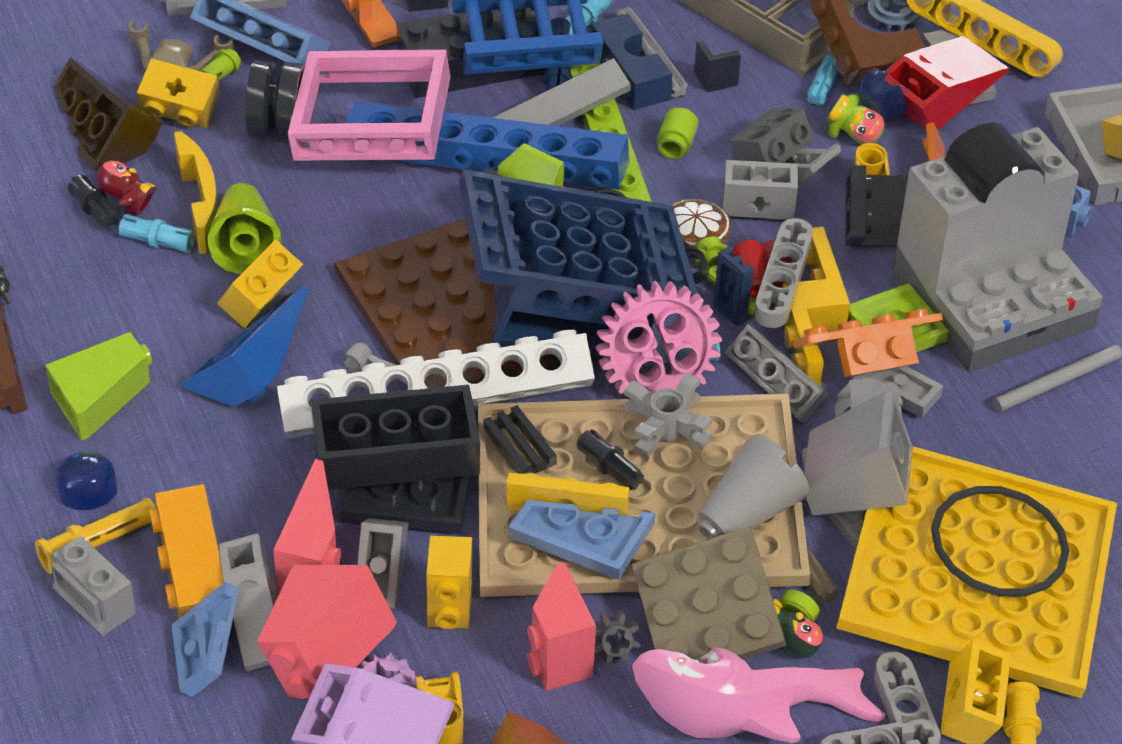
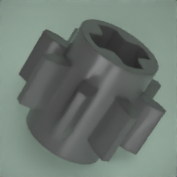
M619 610L615 617H607L606 614L601 612L600 618L602 621L596 627L595 637L597 640L595 641L594 653L604 649L603 658L607 664L612 662L613 657H622L624 661L628 662L629 656L627 653L631 648H639L641 646L639 641L632 636V633L639 629L638 624L635 621H631L625 625V614L622 610ZM618 629L622 634V638H616L610 644L606 639L607 635H615Z

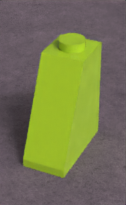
M128 332L45 365L50 393L81 441L94 434L150 383L148 366L152 365V358L147 346L144 343L139 345L132 333Z

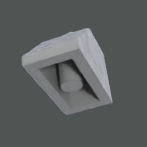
M368 518L361 523L357 565H368L390 608L394 609L405 563L409 523Z

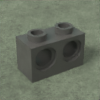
M772 107L730 138L729 143L735 160L783 163L814 140L804 108Z

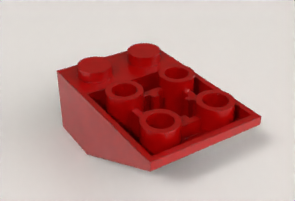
M961 36L903 55L881 73L879 78L887 100L891 105L926 130V124L933 122L938 131L1008 73L1009 68L969 39Z

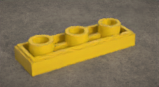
M534 473L508 474L506 482L508 510L520 511L527 500L575 504L581 511L602 513L603 508L618 509V515L629 516V487L618 486L614 483L582 482L574 478L542 477Z

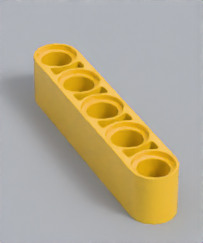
M907 0L908 6L915 13L959 37H966L981 49L1031 76L1043 77L1062 60V48L1055 40L981 0ZM951 4L958 8L960 16L952 12ZM980 20L988 25L989 32L981 28ZM1008 36L1016 39L1018 48L1010 44ZM1038 52L1046 56L1048 64L1043 63L1039 59Z

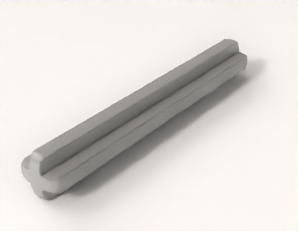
M628 6L624 9L619 8L616 14L619 16L629 13L643 33L642 57L658 53L672 72L671 96L678 98L680 95H686L688 84L632 8Z

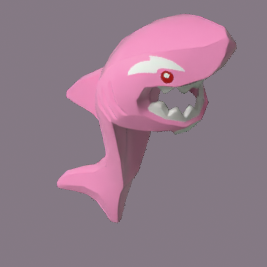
M712 647L707 654L700 658V663L698 660L690 659V657L683 653L656 649L641 654L632 664L635 681L653 709L666 722L681 732L697 738L718 739L748 731L774 740L789 743L799 742L801 737L790 717L789 707L804 701L830 704L860 719L877 723L885 720L886 716L883 711L863 695L860 686L864 672L860 668L824 670L818 668L784 667L751 670L748 664L735 653Z

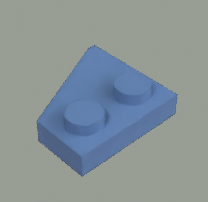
M227 582L221 584L171 625L180 692L194 697L222 673L238 596V588Z

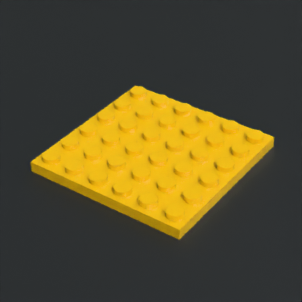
M913 446L907 505L867 509L865 512L836 629L951 661L974 639L1011 654L1008 678L1029 682L1039 687L1082 699L1087 685L1117 503ZM974 486H1002L1027 494L1048 508L1065 530L1070 551L1065 572L1048 589L1026 597H998L971 588L950 573L935 552L931 526L937 508L953 493ZM975 494L956 501L944 513L939 528L944 551L956 567L976 581L998 588L1024 589L1045 581L1057 569L1061 554L1057 533L1044 515L1023 501L1001 494Z

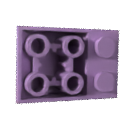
M325 663L291 740L295 744H439L455 704L452 701L361 668Z

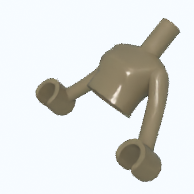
M130 21L128 24L130 40L139 47L142 66L145 72L151 58L199 71L216 58V53L219 50L231 48L235 51L234 38L231 37L227 44H221L220 35H215L213 39L214 50L196 64L189 66L190 59L194 54L189 44L176 39H163L152 55L148 44L150 41L149 24L145 23V27L141 30H136L135 21Z

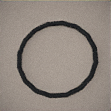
M974 486L953 493L936 510L931 526L935 552L949 572L971 588L998 597H1026L1048 589L1065 572L1070 552L1065 530L1048 508L1027 494L1002 486ZM975 494H1001L1023 501L1044 515L1056 531L1061 548L1057 569L1045 581L1024 589L998 588L976 581L956 567L942 547L939 528L944 513L956 501Z

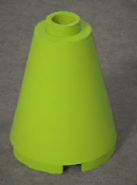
M237 183L226 190L207 235L208 248L214 262L226 271L242 274L275 239L280 244L282 240L280 228L258 190L247 183Z

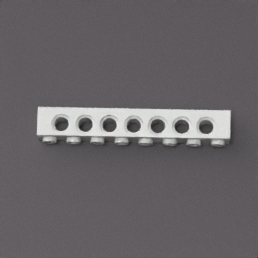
M565 330L554 333L553 339L538 341L536 336L517 339L515 345L500 348L499 343H489L478 346L477 352L462 354L461 350L458 349L448 350L439 353L438 359L424 361L422 356H413L400 360L401 365L385 367L384 363H372L363 366L362 372L347 374L345 369H338L323 373V378L308 381L307 376L288 378L284 380L285 385L277 386L286 439L313 434L311 407L309 406L312 396L325 394L329 398L347 396L349 391L355 387L365 388L369 394L387 392V385L395 380L404 382L408 390L427 388L424 383L425 379L431 374H439L447 382L445 387L469 384L473 406L592 386L594 373L586 333L576 335L575 330ZM546 354H552L558 357L561 366L556 370L549 371L541 366L539 360ZM507 361H516L522 366L523 372L517 377H508L502 372L501 366ZM476 367L482 370L485 378L478 384H471L464 379L463 373L468 368Z

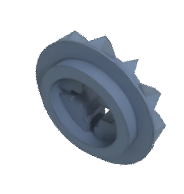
M869 0L867 6L868 18L875 20L876 26H887L888 30L892 27H897L903 31L905 26L914 27L916 20L920 17L919 14L910 9L907 0Z

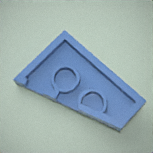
M527 500L509 526V538L619 580L655 525V513L640 512V517L618 515V509L603 508L602 513L581 511L575 504Z

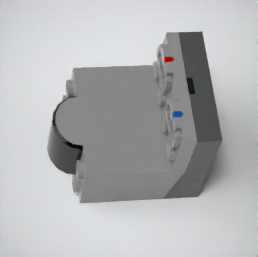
M1000 123L978 124L959 135L949 146L946 156L910 167L892 276L900 286L910 283L935 314L942 313L943 320L941 322L949 330L948 339L945 343L968 373L1096 328L1103 296L1062 250L1079 172L1039 127L1012 135Z

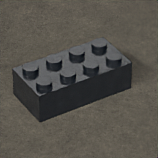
M531 8L514 9L519 38L539 37L537 21ZM500 10L480 12L485 40H504L505 34ZM466 13L446 14L439 17L396 24L397 50L447 51L451 76L448 92L542 75L546 71V68L464 75L462 65L464 43L471 42ZM409 82L415 98L427 95L429 82Z
M469 384L311 400L315 455L317 460L323 461L328 490L480 475V438Z

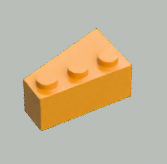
M204 484L155 493L156 508L149 509L153 533H160L162 546L157 547L161 571L168 570L171 584L165 585L169 609L177 608L179 618L224 583L221 559Z

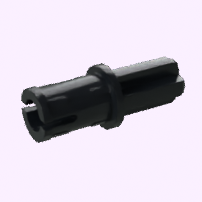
M81 174L73 177L72 180L78 185V189L69 182L68 191L81 203V209L86 214L92 215L104 228L117 225L119 213L108 201L107 194L101 189L96 188L85 175Z
M594 429L586 430L578 438L577 449L597 464L598 471L602 474H610L624 487H629V490H636L639 484L643 483L644 475L641 473V470L624 457L623 449L619 446L610 445Z

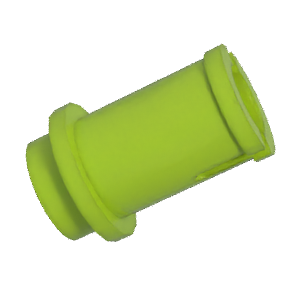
M221 49L216 53V58L199 71L217 76L219 83L229 73L235 74L239 70L241 59L233 49Z

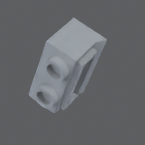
M81 535L52 553L54 563L51 565L55 581L52 586L53 589L102 636L136 614L132 583Z

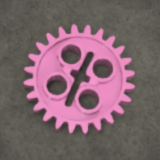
M653 281L651 292H646L641 285H637V297L632 298L630 294L624 292L625 305L611 304L616 315L614 317H602L609 326V329L597 331L598 336L605 343L597 345L596 350L600 355L605 356L598 362L603 370H608L605 376L610 383L616 382L615 388L620 394L624 392V389L632 380L642 384L652 394L663 388L676 389L686 373L699 378L700 383H706L701 373L703 370H715L709 358L720 357L721 353L712 345L721 342L722 338L717 332H713L720 325L715 318H709L713 310L708 304L702 306L704 300L699 294L690 297L691 291L686 286H683L677 293L676 286L670 281L667 283L665 290L662 291L659 284ZM650 313L653 314L657 332L663 338L661 346L671 368L669 373H665L662 357L655 349L657 341L647 320V315ZM679 313L676 323L671 326H664V321L668 315ZM643 327L642 334L638 338L627 339L631 329ZM690 348L686 358L675 360L676 353L680 349ZM648 361L654 362L651 371L643 374L639 373L642 364Z

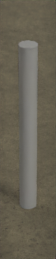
M1112 345L992 400L993 407L999 413L1122 358V351L1118 345Z

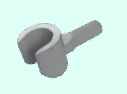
M364 343L354 344L345 354L348 358L344 361V365L353 372H358L366 364L384 363L385 367L397 366L372 355L370 348Z

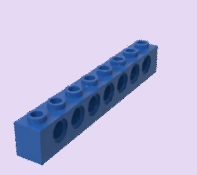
M355 101L345 123H421L424 109ZM444 112L434 160L393 161L485 172L490 168L497 173L499 164L525 143L564 162L563 183L620 190L629 164L628 135ZM417 141L418 146H425L424 141Z

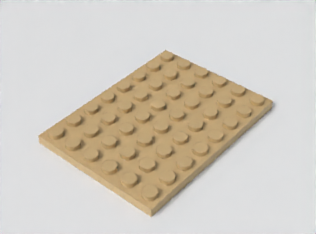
M789 393L701 396L700 400L693 407L688 408L687 411L712 419V425L706 431L712 434L710 442L701 449L692 444L683 435L672 441L659 440L657 446L648 457L635 451L634 445L641 439L635 436V429L649 418L624 410V404L629 399L478 404V433L480 438V597L540 595L557 564L564 562L580 594L639 592L632 567L633 563L707 540L698 529V524H700L698 513L748 439L755 434L768 437L787 452L782 459L790 468L797 463ZM519 406L557 455V465L536 473L538 476L558 479L574 478L578 481L598 484L614 483L624 487L610 474H602L598 471L597 464L577 449L578 438L586 430L590 431L591 429H594L610 445L619 446L623 449L624 457L641 470V473L644 475L643 483L639 484L636 490H629V516L640 517V512L655 513V525L619 580L509 538V526L519 511L508 510L506 482L509 473L517 472L484 430V419L491 417L494 421L497 419V413L504 411L506 414H510L511 407ZM504 428L501 429V432L527 466L532 465L524 453H521L507 431ZM800 501L752 529L769 587L810 585L809 560L802 502Z

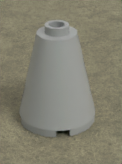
M755 434L744 443L699 511L698 519L700 524H698V529L707 540L748 526L753 529L802 501L809 493L808 480L797 463L790 468L782 459L787 452L768 437Z

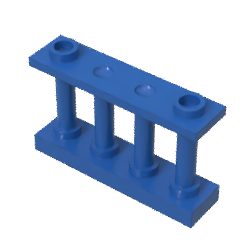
M453 0V14H467L471 42L464 43L462 60L464 75L600 64L603 48L601 32L587 33L581 4H587V0ZM567 5L573 34L555 36L551 27L548 6ZM534 8L539 37L519 38L514 9ZM500 10L505 39L486 41L480 12Z

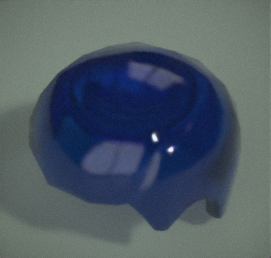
M873 68L864 74L859 83V97L862 106L877 112L882 116L883 120L892 119L904 114L907 106L900 85L887 84L884 79L888 72Z
M81 451L67 456L60 462V466L57 467L55 475L56 486L60 501L66 507L75 510H94L107 505L117 494L118 487L115 468L112 462L99 452Z

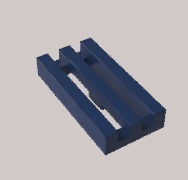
M727 247L718 252L713 306L731 322L739 326L748 321L753 267L749 264L743 266V259L739 255L733 258V250Z

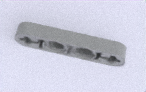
M792 218L787 219L780 225L756 298L755 319L762 326L777 328L783 326L788 321L811 248L813 228L805 220ZM793 236H798L796 244L790 242ZM791 257L797 261L795 263H784L779 259ZM775 281H783L789 284V286L785 288H778L773 286L771 283ZM772 301L778 303L775 310H770Z

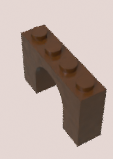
M809 0L812 13L820 24L824 40L832 51L837 69L842 74L847 87L880 81L879 75L903 55L925 48L917 28L891 33H876L865 29L850 16L844 0Z

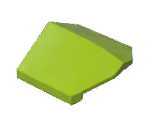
M523 143L499 164L497 173L503 177L563 187L564 162Z

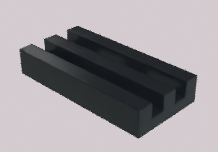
M518 405L511 407L510 414H506L504 411L497 413V419L494 421L491 417L483 420L484 430L518 474H536L557 465V455ZM504 428L507 431V433L514 440L517 448L521 451V453H524V455L527 457V459L530 461L532 465L527 466V464L523 461V459L520 457V455L517 453L514 447L510 444V442L501 432V429Z

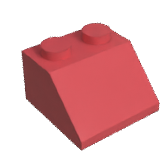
M565 562L557 564L532 607V625L527 627L528 638L531 644V652H527L528 666L533 677H540L546 691L593 677L596 624Z

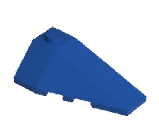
M303 284L275 301L250 323L251 326L228 341L225 344L227 347L215 358L212 356L201 364L182 383L184 388L190 392L233 407L246 400L253 404L270 392L267 385L279 374L309 291L307 286Z

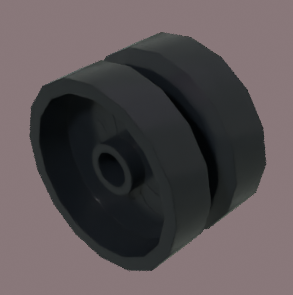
M253 61L248 76L245 104L248 136L268 138L275 127L280 139L289 140L288 130L305 68L304 64L285 62L278 75L274 62Z

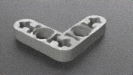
M887 652L882 654L876 662L874 683L890 724L832 734L821 742V744H870L872 742L921 744L919 740H913V737H919L922 742H927V744H940V730L911 660L902 653ZM887 670H893L896 675H900L898 687L895 688L896 680L894 674L887 672ZM901 700H908L916 704L918 710L913 713H905L900 711L895 704Z

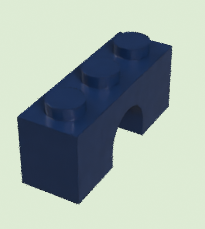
M629 13L591 24V33L601 32L603 48L600 63L603 64L614 58L631 85V90L620 95L622 99L625 98L633 110L671 100L672 72L658 53L641 57L643 33Z

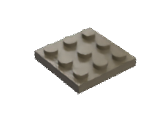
M750 526L632 564L655 650L663 649L683 653L690 657V659L698 660L700 663V658L707 654L712 647L729 650L741 659H745L787 645L756 540Z

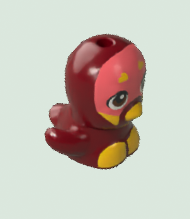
M110 160L103 163L96 174L98 187L105 193L120 199L118 204L124 207V215L129 214L136 217L142 214L156 191L155 185L148 182L143 183L139 180L135 168L130 169L119 161Z

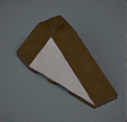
M69 58L54 85L61 108L71 119L72 125L69 127L71 134L79 140L80 145L77 148L79 155L95 170H99L103 163L110 160L124 163L146 154L150 145L156 140L163 123L148 110L77 60Z

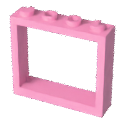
M309 51L288 130L293 160H434L451 77L447 51ZM320 71H328V74H320ZM429 82L421 123L310 124L320 83ZM417 141H424L425 146H418ZM305 142H309L310 147H304Z

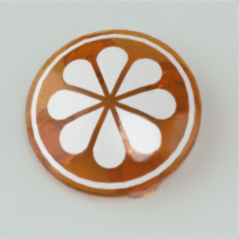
M684 199L671 204L675 211L683 241L695 246L700 240L711 236L718 237L721 243L729 240L732 223L728 213L723 212L721 206L703 199Z

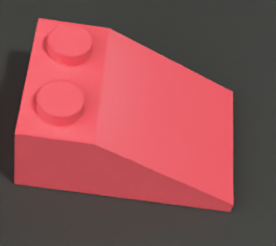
M315 459L273 550L277 598L293 565H339L341 549L336 548L335 527L322 460Z

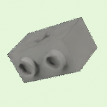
M726 160L722 210L727 216L786 220L794 218L798 191V164Z

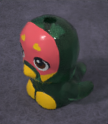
M773 598L787 644L782 648L798 659H808L814 656L823 642V632L819 625L804 617L801 612H786L782 608L780 601Z

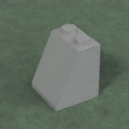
M886 391L810 431L808 448H803L802 451L805 468L804 475L808 480L810 491L803 500H807L813 516L907 505L913 446L893 391Z

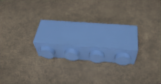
M197 0L190 16L191 19L288 63H301L305 65L309 51H327L331 42L239 0Z

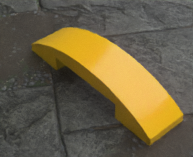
M174 132L176 157L182 182L197 180L202 202L191 203L199 254H205L209 251L207 244L208 231L218 210L214 174L207 157L200 147L183 132Z

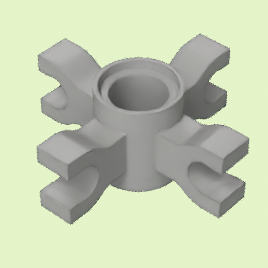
M686 373L676 389L663 388L653 394L642 384L634 380L624 389V395L630 397L624 404V410L649 418L635 429V436L641 438L634 445L635 451L648 457L657 446L659 440L672 441L682 435L701 449L710 442L712 434L706 431L712 425V419L687 411L688 408L693 407L700 400V394L695 392V389L700 385L699 378Z

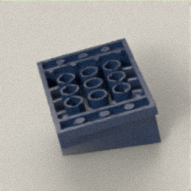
M463 170L459 184L478 281L494 285L495 318L491 343L513 346L515 341L520 338L536 336L538 341L553 339L554 333L575 330L576 335L586 333L590 357L600 360L605 356L598 353L596 346L605 343V341L600 339L597 331L609 329V326L602 317H614L616 315L611 306L612 303H617L621 306L626 304L623 297L624 292L635 298L638 296L637 285H641L646 292H651L652 283L656 281L662 291H664L667 283L670 281L676 286L677 293L683 286H686L691 291L690 297L698 294L672 205ZM652 313L647 315L650 328L654 323ZM643 327L631 329L627 339L638 338L642 334Z

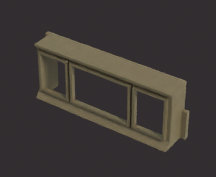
M679 0L803 77L820 66L824 57L830 54L831 49L824 40L820 24L805 35H801L776 20L804 0H782L766 12L761 11L745 0ZM844 0L846 9L853 18L854 5Z

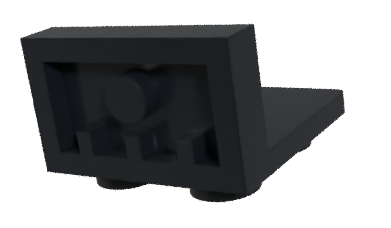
M851 165L845 176V246L897 248L908 176L866 175V165Z

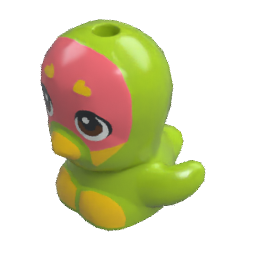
M842 94L828 115L826 122L829 124L828 133L832 139L838 138L839 131L844 130L853 140L862 145L877 142L884 131V120L879 113L865 106H858V103L861 102L860 96L856 94L849 96Z

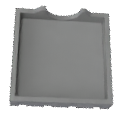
M1122 83L1054 92L1048 95L1045 116L1053 125L1052 129L1059 142L1063 144L1071 164L1079 172L1078 177L1084 188L1091 191L1090 199L1094 206L1114 201L1122 202V159L1105 154L1101 120L1122 115Z

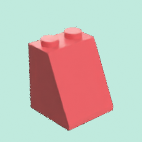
M293 565L257 643L288 697L305 699L310 698L325 663L356 668L394 629L397 621L368 565Z

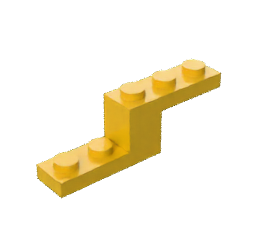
M814 227L811 248L805 264L810 265L811 281L799 283L788 321L784 324V339L786 347L793 350V363L821 386L824 361L819 346L814 345L794 349L793 341L805 337L804 330L826 326L827 332L838 331V324L848 321L850 302L824 227ZM783 283L782 288L788 287L789 284Z

